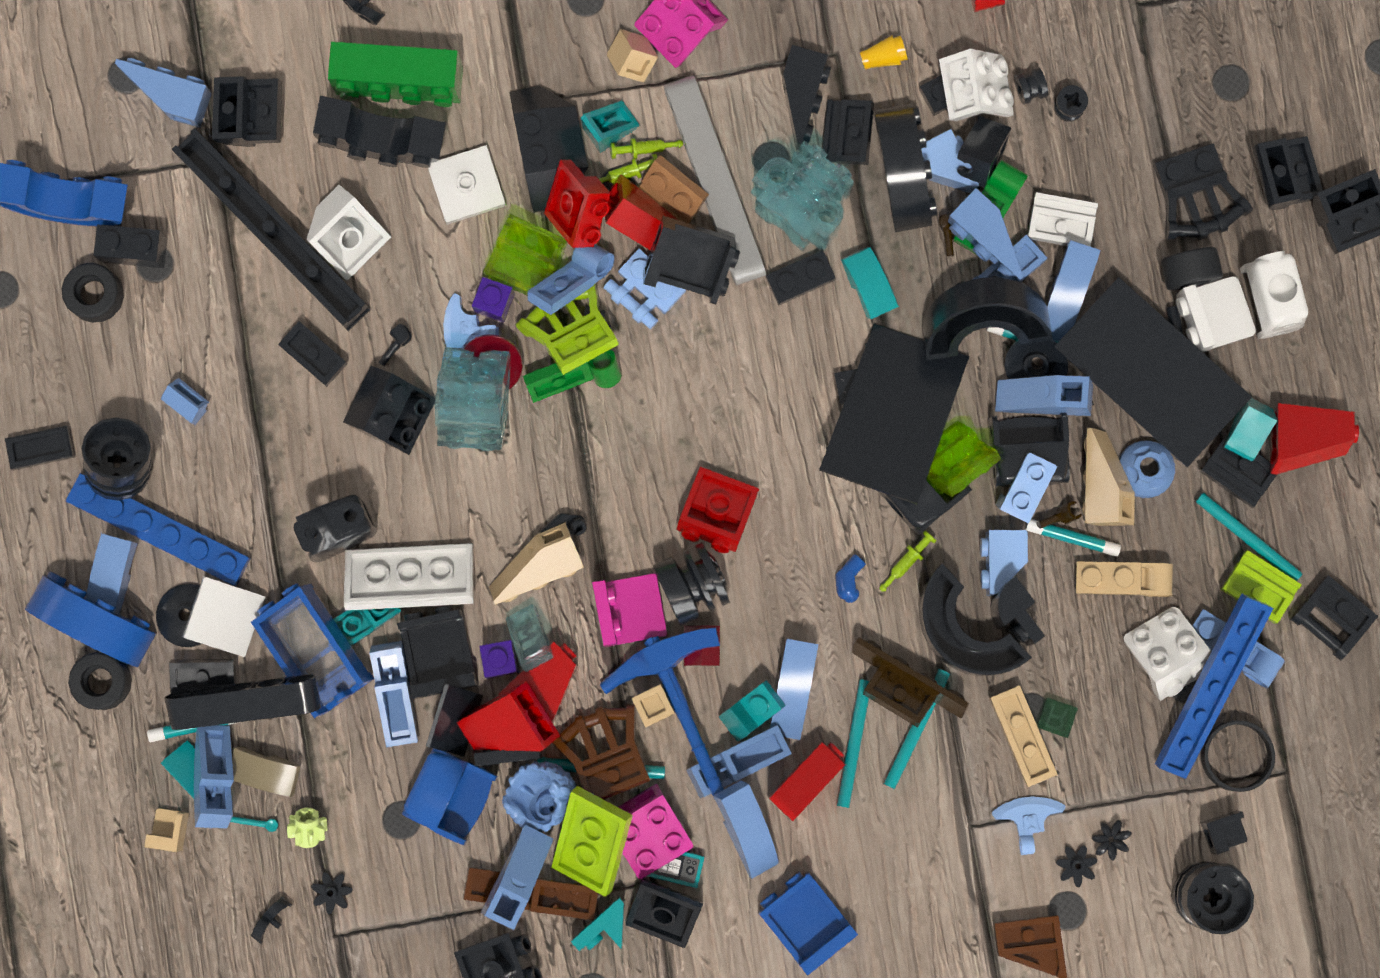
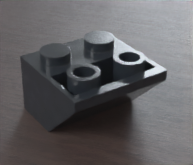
M370 366L343 423L410 455L437 398L393 373Z

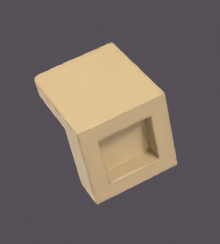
M622 29L618 32L607 52V57L618 75L640 82H645L658 58L645 36Z
M661 684L632 698L645 728L675 714Z
M158 808L155 813L152 834H146L144 847L172 852L183 851L189 813Z

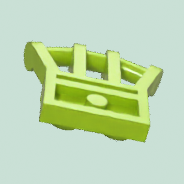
M596 283L564 306L575 322L563 327L555 313L550 315L536 306L525 319L521 318L515 324L523 335L532 337L546 347L549 355L553 358L563 375L619 345L616 336L599 311ZM589 298L590 313L583 317L573 301ZM544 316L555 331L550 335L536 326Z

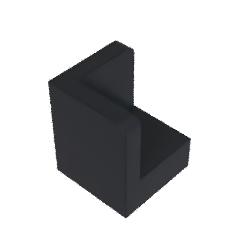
M1236 810L1200 823L1212 854L1218 855L1230 851V847L1247 842L1248 838L1241 821L1244 818L1243 811Z

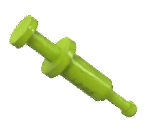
M635 138L630 139V145L615 147V143H610V155L612 159H616V154L631 153L632 159H637L638 154L663 152L665 148L669 147L680 148L683 146V141L677 140L664 143L660 139L636 142Z
M654 154L653 159L638 164L636 158L632 159V164L609 171L607 176L599 180L602 183L609 181V183L613 184L620 175L626 178L637 175L638 179L642 178L641 171L649 169L654 160L658 158V155Z
M926 530L923 532L925 537L915 548L910 545L906 547L909 551L891 569L892 575L883 585H880L879 589L882 592L887 590V587L895 578H901L918 559L922 561L924 557L920 553L931 541L933 543L937 541Z

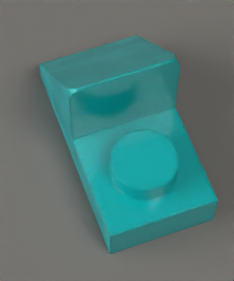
M766 680L722 713L719 719L735 740L739 742L786 705Z
M620 896L571 940V943L578 951L584 947L590 951L603 939V936L600 934L603 930L622 949L625 904L622 897Z

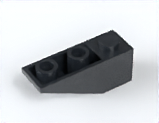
M792 45L783 73L782 84L796 150L801 151L803 142H810L814 125L809 124L811 114H818L823 98L822 95H818L821 83L827 85L832 66L826 65L828 55Z

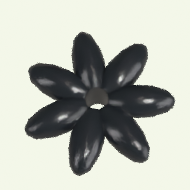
M1117 820L1112 828L1105 822H1102L1101 830L1103 834L1091 837L1094 842L1100 843L1096 849L1097 856L1104 854L1108 850L1109 858L1114 861L1117 849L1123 852L1129 851V847L1123 840L1129 838L1132 832L1129 830L1121 831L1122 822L1120 820Z
M1082 846L1077 854L1070 847H1065V854L1068 859H1058L1056 861L1058 866L1066 868L1060 880L1066 881L1073 876L1075 886L1080 887L1082 875L1091 880L1095 879L1094 873L1087 867L1095 865L1098 860L1091 857L1085 858L1087 854L1086 846ZM1077 863L1080 864V867L1078 869L1075 868V865Z
M324 872L322 875L324 885H311L312 890L321 894L313 901V905L318 906L326 902V912L328 914L333 912L335 903L343 909L347 908L348 904L342 896L352 893L353 889L346 886L341 887L344 881V874H339L332 881L330 875ZM329 890L333 891L332 896L329 895Z

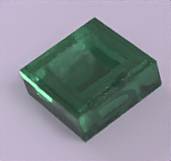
M1046 698L1037 727L1067 739L1078 708Z

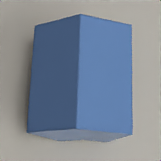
M180 378L170 383L161 397L162 401L193 425H196L206 413V407L209 404V401Z

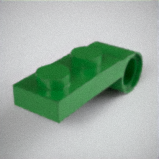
M1002 159L994 170L982 194L999 208L1002 218H1004L1028 174ZM955 236L953 242L975 254L973 251L975 246L966 238L962 241Z
M610 349L564 375L555 363L536 369L532 373L524 375L523 379L531 399L535 403L593 379L596 385L601 388L614 387L621 380L622 373L615 353Z

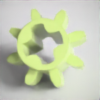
M301 808L296 811L295 815L289 816L287 837L295 838V845L302 848H311L316 846L320 840H325L327 818H319L318 810Z

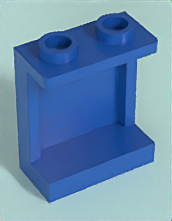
M799 871L785 882V885L788 887L780 895L773 892L759 903L762 909L758 914L764 919L808 976L858 936V934L810 873L807 872L802 875Z

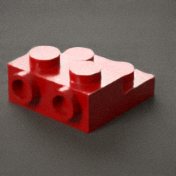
M560 160L544 214L572 248L594 247L601 238L602 219L610 210L609 201L611 193L596 176H585L572 160Z
M700 466L676 530L680 531L681 536L690 542H698L701 539L711 543V547L717 552L728 553L729 550L736 552L759 488Z

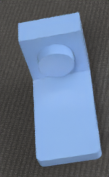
M1027 453L1006 496L1000 494L995 505L1000 510L1029 523L1057 466L1033 453Z

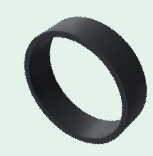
M1229 721L1216 726L1210 731L1201 749V762L1206 775L1214 784L1225 790L1245 792L1261 786L1269 778L1275 764V750L1270 737L1259 726L1247 721ZM1235 724L1247 726L1258 733L1265 743L1268 756L1267 765L1261 777L1253 784L1242 788H1234L1222 783L1212 772L1208 761V750L1214 736L1223 728Z

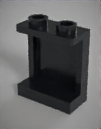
M662 216L643 270V284L656 287L659 281L708 296L710 303L716 305L719 296L724 297L727 292L729 278H726L729 268H735L738 262L740 250L736 249L735 237Z
M453 605L436 608V615L423 617L422 612L403 616L404 622L397 623L398 630L401 632L412 685L410 686L412 699L442 694L445 684L461 689L478 686L463 612L460 609L454 610Z

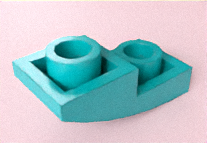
M866 247L841 259L851 288L857 291L866 318L873 319L899 307L886 275L871 247Z
M400 608L347 610L333 620L352 647L398 615L401 610Z

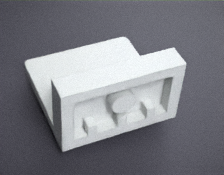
M968 49L939 59L949 120L959 121L981 113L1003 117L1014 115L1012 107L1014 99L1009 90L1007 79L1008 66L1002 55Z

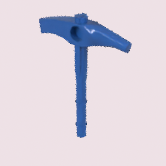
M716 628L695 630L661 641L659 636L646 639L644 642L646 648L638 651L600 683V687L605 694H608L619 685L635 678L658 675L671 706L685 731L692 747L691 751L694 752L706 779V784H708L714 796L723 791L724 788L719 779L720 776L718 777L706 750V744L703 743L692 718L687 700L673 668L686 656L695 651L720 646Z

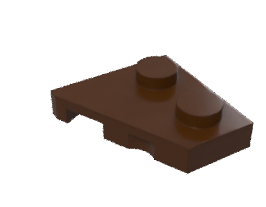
M1058 915L993 923L998 956L1058 978H1067Z

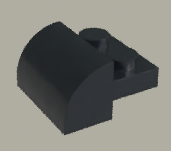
M244 76L214 77L212 139L214 141L241 147H255L256 144L281 143L282 81L280 79H247Z
M1308 136L1290 140L1283 138L1258 143L1252 147L1269 210L1284 209L1293 204L1312 201L1316 193L1323 191Z
M1375 169L1318 192L1313 196V209L1318 226L1323 225L1334 254L1380 236V179Z
M1016 576L1006 582L999 592L993 596L991 616L997 629L1009 623L1012 627L1008 631L1019 644L1025 643L1026 646L1036 644L1045 635L1026 611L1027 608L1035 603V600Z

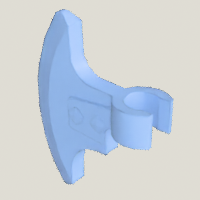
M456 293L452 295L445 311L443 323L444 340L450 357L456 365H459L461 352L469 341L481 335H499V327H496V325L479 327L478 316L468 315L463 311L462 297Z
M1023 797L1002 804L992 812V816L995 820L1009 819L1016 824L1020 854L1028 855L1035 852L1033 833L1044 832L1045 819L1049 815L1063 813L1066 806L1049 798Z

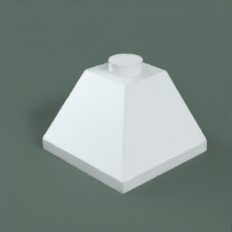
M338 185L316 207L307 241L347 281L391 236L354 196Z

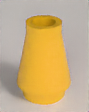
M891 35L860 52L865 70L901 65L902 61L908 60L901 35L894 38Z

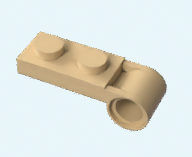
M1077 561L1076 594L1172 597L1173 564Z

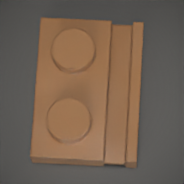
M661 155L654 160L641 181V185L638 187L679 221L691 224L692 219L709 196L707 192Z

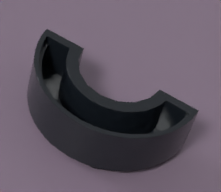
M320 96L313 135L318 139V145L348 152L347 157L354 160L365 161L366 157L379 159L378 164L387 167H397V163H406L422 168H430L431 163L439 160L446 122L418 116L404 119L380 116L355 107L352 102Z
M909 103L874 110V116L884 162L895 232L932 226V217L937 216L935 198H929L926 179H932L930 161L923 160L921 149L927 148L924 129H917V125H921L919 107H912V104Z
M999 276L957 283L935 299L927 310L923 322L926 361L958 356V348L962 340L973 331L983 328L1008 330L1018 337L1021 345L1053 340L1048 309L1041 296L1023 283Z
M943 564L938 566L924 586L919 607V618L923 635L936 656L951 668L974 676H993L1006 673L1030 660L1032 657L1010 634L997 641L986 643L974 640L963 632L957 623L955 606L957 597L964 589V586Z

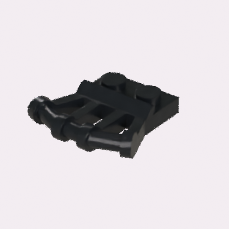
M1214 143L1159 161L1153 165L1167 203V240H1175L1176 237H1191L1202 240L1207 238L1210 233L1216 231L1219 233L1226 232L1228 227L1242 215L1247 216L1253 211L1249 201L1242 197L1228 182L1227 173L1223 169ZM1218 186L1234 205L1225 214L1221 211L1213 189L1214 187ZM1202 191L1213 218L1207 222L1201 220L1193 198L1194 194ZM1177 200H1183L1192 225L1177 224Z

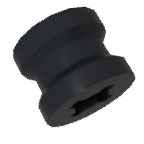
M1039 67L1032 69L1031 73L1027 75L1022 73L1014 75L1016 91L1023 105L1030 103L1036 97L1040 99L1048 97L1047 82Z
M1076 85L1064 87L1055 99V114L1066 122L1078 120L1088 105L1086 92Z

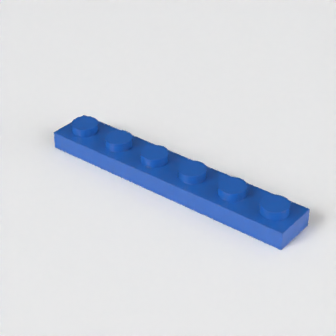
M81 473L66 499V502L233 586L238 585L251 559L131 498L117 501L101 497L92 491L86 482L85 475Z
M1241 593L1155 762L1159 769L1185 779L1187 778L1274 609L1269 604Z

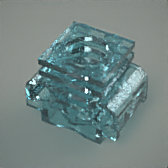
M805 141L800 146V152L796 151L793 154L792 162L782 157L768 160L753 177L752 182L755 183V187L750 193L757 198V206L754 213L765 222L779 227L788 236L790 242L802 252L810 243L824 251L840 230L844 213L842 207L843 200L850 196L854 181L851 179L852 174L841 164L835 166L825 158L827 154L822 148L816 144L810 146ZM780 177L784 181L778 183L772 181L771 178ZM828 216L833 221L829 223L823 222L820 217Z
M445 347L441 369L437 378V393L435 397V425L438 426L437 446H445L451 449L475 448L482 451L502 449L508 419L509 351L492 350L480 353L479 358L474 357V352L462 348Z

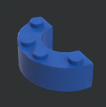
M7 160L6 164L0 163V206L5 209L34 218L81 226L97 227V224L117 226L122 223L128 186L127 184H122V179L105 176L103 180L95 179L91 181L85 178L73 177L72 181L59 179L60 176L55 173H37L31 168L26 167V163L21 161Z
M52 571L48 575L44 574L25 607L27 612L62 633L112 658L134 667L140 665L156 633L148 629L151 625L150 623L134 615L131 620L113 612L115 609L113 605L101 599H97L96 603L85 598L86 591L73 584L66 586L67 579Z

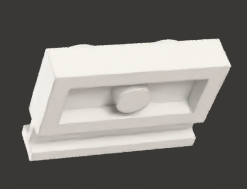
M1036 192L1027 236L1031 240L1067 246L1069 241L1072 240L1091 247L1098 203Z

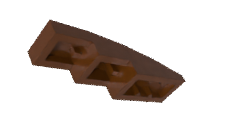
M468 867L463 900L486 903L500 871ZM538 878L524 910L594 921L598 893L584 885Z

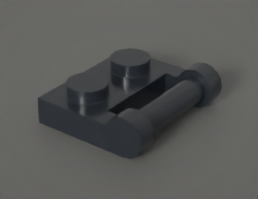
M1327 575L1305 602L1294 612L1290 620L1297 626L1300 624L1332 649L1334 651L1333 655L1341 661L1374 623L1378 615ZM1314 608L1317 609L1348 636L1344 641H1340L1309 615Z

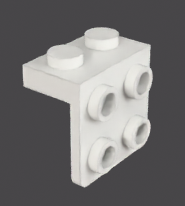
M1232 276L1200 287H1196V284L1183 288L1176 295L1178 312L1182 317L1184 316L1187 325V338L1202 352L1249 338L1256 332L1237 277Z
M1177 607L1167 609L1124 636L1125 645L1148 674L1153 692L1160 701L1168 696L1177 695L1183 687L1197 680L1211 654L1209 647Z

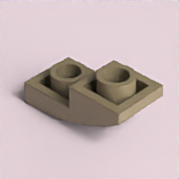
M242 746L234 748L232 755L234 781L263 791L289 797L294 796L300 765L276 755L267 757Z

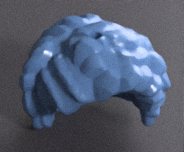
M535 761L532 764L521 766L514 776L508 779L510 787L506 789V795L503 796L502 804L506 813L521 828L525 824L541 833L543 831L548 832L553 825H558L564 820L570 793L576 788V783L570 777V773L563 770L562 766L548 761L540 763Z

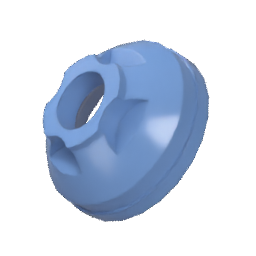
M1135 442L1128 446L1119 457L1136 497L1152 498L1158 496L1169 488L1174 479V459L1170 452L1157 442ZM1152 458L1157 462L1158 472L1156 475L1149 477L1141 472L1140 463L1143 459Z

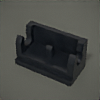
M979 116L957 156V159L972 165L973 169L969 170L959 166L957 172L962 177L978 182L979 186L985 188L1005 152L1011 127Z

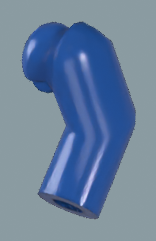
M856 554L846 562L836 573L835 577L837 594L840 599H844L847 603H853L858 599L859 590L856 589L855 576L866 565Z

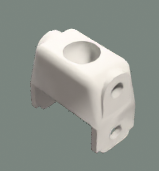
M1285 251L1266 254L1258 257L1251 263L1244 264L1240 268L1241 274L1247 273L1261 324L1262 331L1257 334L1258 340L1287 334L1304 326L1308 315V306L1296 261L1291 254H1285Z

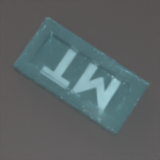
M533 604L505 618L521 668L525 672L554 658L538 609Z

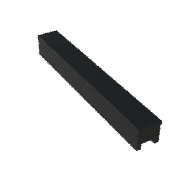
M195 128L191 130V135L178 147L175 145L172 151L349 332L371 309Z

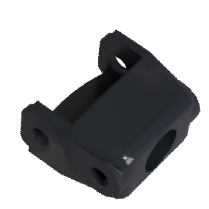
M1067 413L1057 415V420L1043 417H1021L998 422L997 416L989 418V447L995 487L1011 486L1029 452L1057 466L1048 485L1069 483L1070 440Z
M935 454L917 505L882 492L879 493L908 527L919 535L973 489L968 486L962 490L952 471Z
M355 494L347 495L296 516L297 522L293 526L302 549L309 552L308 556L312 562H322L345 552V550H349L374 537L377 532L364 501Z

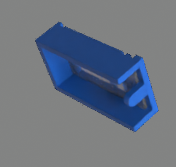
M296 583L282 592L284 597L276 604L274 601H271L257 611L260 616L251 621V624L286 677L305 674L315 675L322 705L319 710L311 712L312 716L316 718L328 713L374 680L371 672L367 671L313 590L314 586L312 583L299 586Z

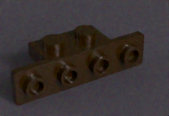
M860 637L857 638L852 653L878 668L863 692L864 696L917 728L933 703H936L957 717L963 718L969 703L965 701V698L959 692L943 688L929 674L918 673L910 668L904 659L898 656L892 657L883 652L882 648L874 641L863 640Z

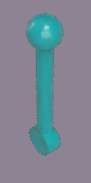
M232 816L230 821L264 827L269 832H274L279 827V823L275 819L261 821Z

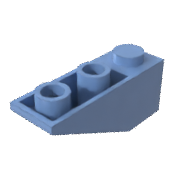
M127 58V61L116 59L115 64L171 120L201 128L212 94L207 86L204 85L205 81L194 76H187L186 79L176 77L175 72L163 67H157L156 70L145 67V63L133 58Z
M975 188L950 215L948 222L951 226L949 229L960 240L963 241L966 238L975 246L973 251L979 258L985 262L990 260L998 267L996 272L1000 277L1021 283L1024 276L999 208Z
M1064 375L998 380L995 412L1052 415L1067 413V415L1091 416L1093 383L1090 376Z
M524 824L481 911L484 916L512 930L515 929L529 901L553 838Z

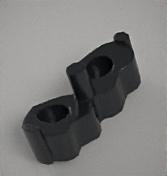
M343 0L352 12L370 24L377 25L385 15L367 7L366 5L370 0H362L361 2L358 0Z
M281 897L259 919L251 937L262 945V937L268 925L272 924L275 928L279 929L282 924L274 917L287 906L291 907L292 904L284 897Z

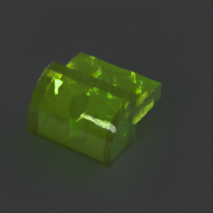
M510 214L496 240V247L483 270V276L510 286L513 290L528 296V290L558 270L567 241L557 234Z
M957 420L943 431L926 480L939 495L946 493L953 497L955 494L963 491L968 484L981 474L988 472L1001 458L996 449L978 439L975 430Z

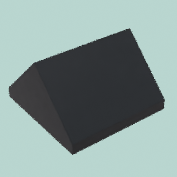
M643 878L625 925L685 948L703 906V901Z

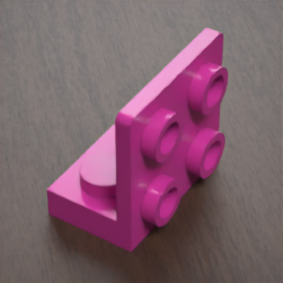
M654 0L634 25L677 68L681 66L709 32L721 29L728 19L710 0Z
M647 574L609 582L605 580L592 582L604 647L667 635L656 574Z
M657 783L618 806V808L633 815L623 855L638 879H643L693 848L692 841Z

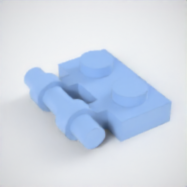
M638 249L618 271V274L626 282L619 286L614 280L610 279L603 288L612 295L611 300L617 305L621 303L633 314L632 318L637 323L642 322L651 330L658 322V319L650 312L657 307L663 314H666L686 290L659 281L656 287L643 284V270L648 256ZM634 288L647 299L642 305L629 295Z

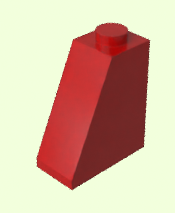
M623 175L618 177L609 190L611 193L609 201L610 210L605 216L606 224L651 250L662 216L678 220Z
M1278 403L1274 411L1277 422L1271 430L1270 474H1280L1346 455L1352 444L1357 443L1359 437V425L1355 424V412Z
M553 642L498 695L526 681L554 724L577 669V665L573 662L577 657L576 654L565 643L559 647L556 642Z
M526 681L473 709L457 722L474 750L540 752L560 737L559 732Z
M820 742L768 798L791 821H794L845 766L841 761L844 754L831 742L827 746Z

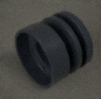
M115 417L104 419L89 429L84 436L81 449L85 479L92 491L105 499L117 501L132 498L142 492L150 480L152 471L149 437L142 427L129 419ZM116 463H120L119 468L114 467Z
M702 542L695 545L700 558L695 562L688 549L683 551L686 566L682 568L678 566L672 557L652 565L680 626L699 618L697 602L701 600L711 612L714 611L715 606L710 597L714 594L717 595L722 606L730 603L727 583L715 557L706 550Z
M1206 861L1188 865L1178 875L1173 885L1172 900L1177 913L1186 923L1212 934L1226 935L1239 930L1248 921L1253 911L1254 894L1250 882L1241 872L1226 865ZM1209 891L1214 892V897H1210L1208 901L1203 899L1204 895H1207Z

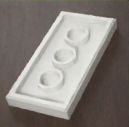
M472 543L345 550V610L474 604Z

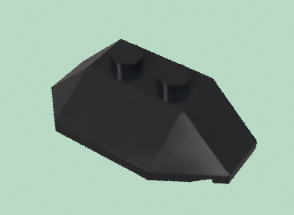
M536 86L509 92L533 213L545 211L560 160H572L583 174L588 170L576 106L545 88Z

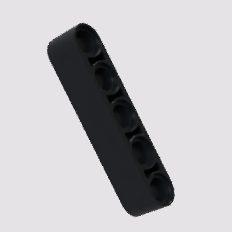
M314 674L182 690L168 694L164 698L172 730L301 715L317 711L322 707Z

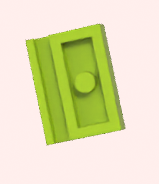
M1246 550L1221 590L1236 600L1243 593L1269 604L1274 609L1268 620L1278 624L1302 584Z

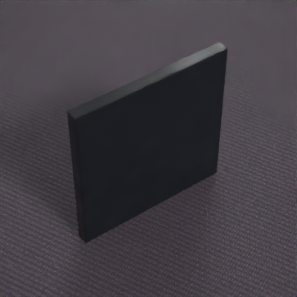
M445 684L426 747L465 756L469 741L464 736L457 722L473 709L480 706L483 695Z

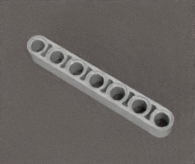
M694 75L663 85L698 185L709 194L705 204L714 229L718 233L735 237L736 249L740 250L736 267L729 268L735 285L737 286L765 276L766 272Z

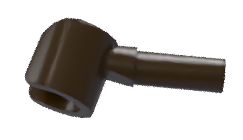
M954 211L942 214L938 220L945 237L946 257L954 256L952 232L949 229L951 224L948 222L950 215Z
M1071 501L1060 506L1057 513L1038 521L1037 527L1042 529L1056 522L1069 524L1079 519L1082 513L1074 516L1070 512V506L1077 502Z

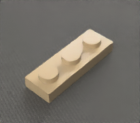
M1020 685L990 697L989 699L1026 787L1058 775Z

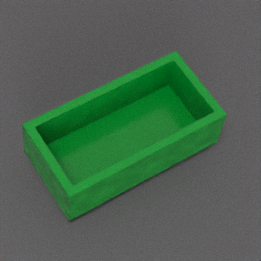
M331 42L328 80L336 95H340L341 99L356 101L359 100V97H371L372 101L388 103L390 99H402L403 103L410 105H419L421 101L434 102V105L440 107H451L452 103L461 102L463 65L458 50Z

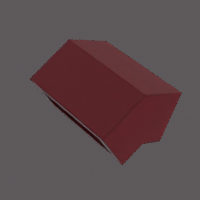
M684 626V633L700 629L716 628L720 643V626ZM720 646L695 651L684 658V666H720Z

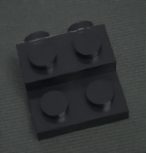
M519 928L454 952L463 978H542L541 970L537 965H532L528 954L531 952V942L527 935L521 934Z

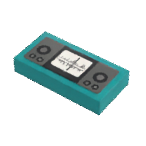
M685 852L649 874L648 877L698 888L705 856Z

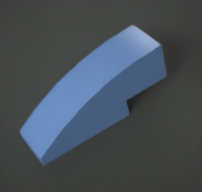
M1072 240L1067 244L1046 304L1053 340L1059 342L1074 326L1101 250Z
M101 533L88 583L87 599L96 603L97 599H101L115 607L113 612L120 615L131 578L129 571L137 543Z
M786 639L776 691L786 706L772 716L770 728L778 725L785 738L801 739L819 644Z
M397 641L373 645L370 648L369 654L386 748L417 743V726L403 642Z
M230 726L196 728L194 761L195 827L227 828L233 816L231 786L234 777Z
M778 725L710 759L718 777L720 776L719 779L724 788L792 753ZM699 764L686 770L700 799L712 794L708 784H706V779Z
M740 780L715 794L713 797L725 819L723 823L749 877L753 879L779 864L772 837L750 785Z

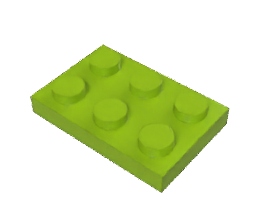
M577 786L570 793L551 868L606 897L613 890L633 815Z

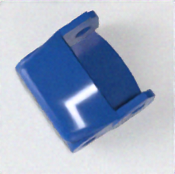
M432 749L408 795L401 814L447 839L461 845H466L468 839L465 837L480 817L487 802L492 781H496L498 775L480 766L475 767V764L460 759L448 752Z

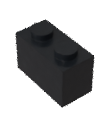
M97 224L93 256L102 263L164 268L168 237L160 230Z

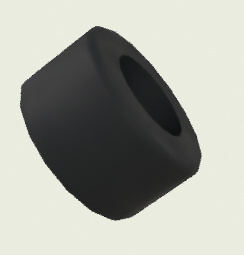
M1215 247L1192 249L1170 255L1161 260L1164 280L1168 290H1181L1194 284L1200 286L1217 281L1223 277L1218 250Z
M84 263L71 269L64 278L61 288L62 299L67 309L80 319L91 323L104 322L112 318L121 308L124 299L123 286L118 277L105 266L96 263ZM97 281L104 287L103 298L96 304H87L81 297L82 289L87 283Z
M94 652L84 655L75 662L69 674L68 684L71 695L82 706L88 709L108 710L117 707L126 699L131 689L132 678L130 670L124 662L104 653ZM97 669H105L112 677L110 689L102 694L93 692L88 683L91 673Z

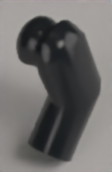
M559 513L539 533L566 523L570 534L579 536L586 532L587 524L580 515Z

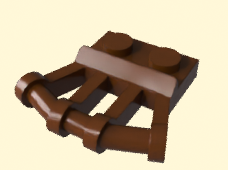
M627 704L626 707L603 708V706L595 708L596 712L584 717L580 714L574 717L575 720L560 733V737L552 742L575 766L583 789L603 800L651 781L636 746V707L634 704ZM626 720L625 744L618 746L609 721ZM601 724L611 750L598 755L588 728ZM579 733L590 757L584 761H581L567 746Z

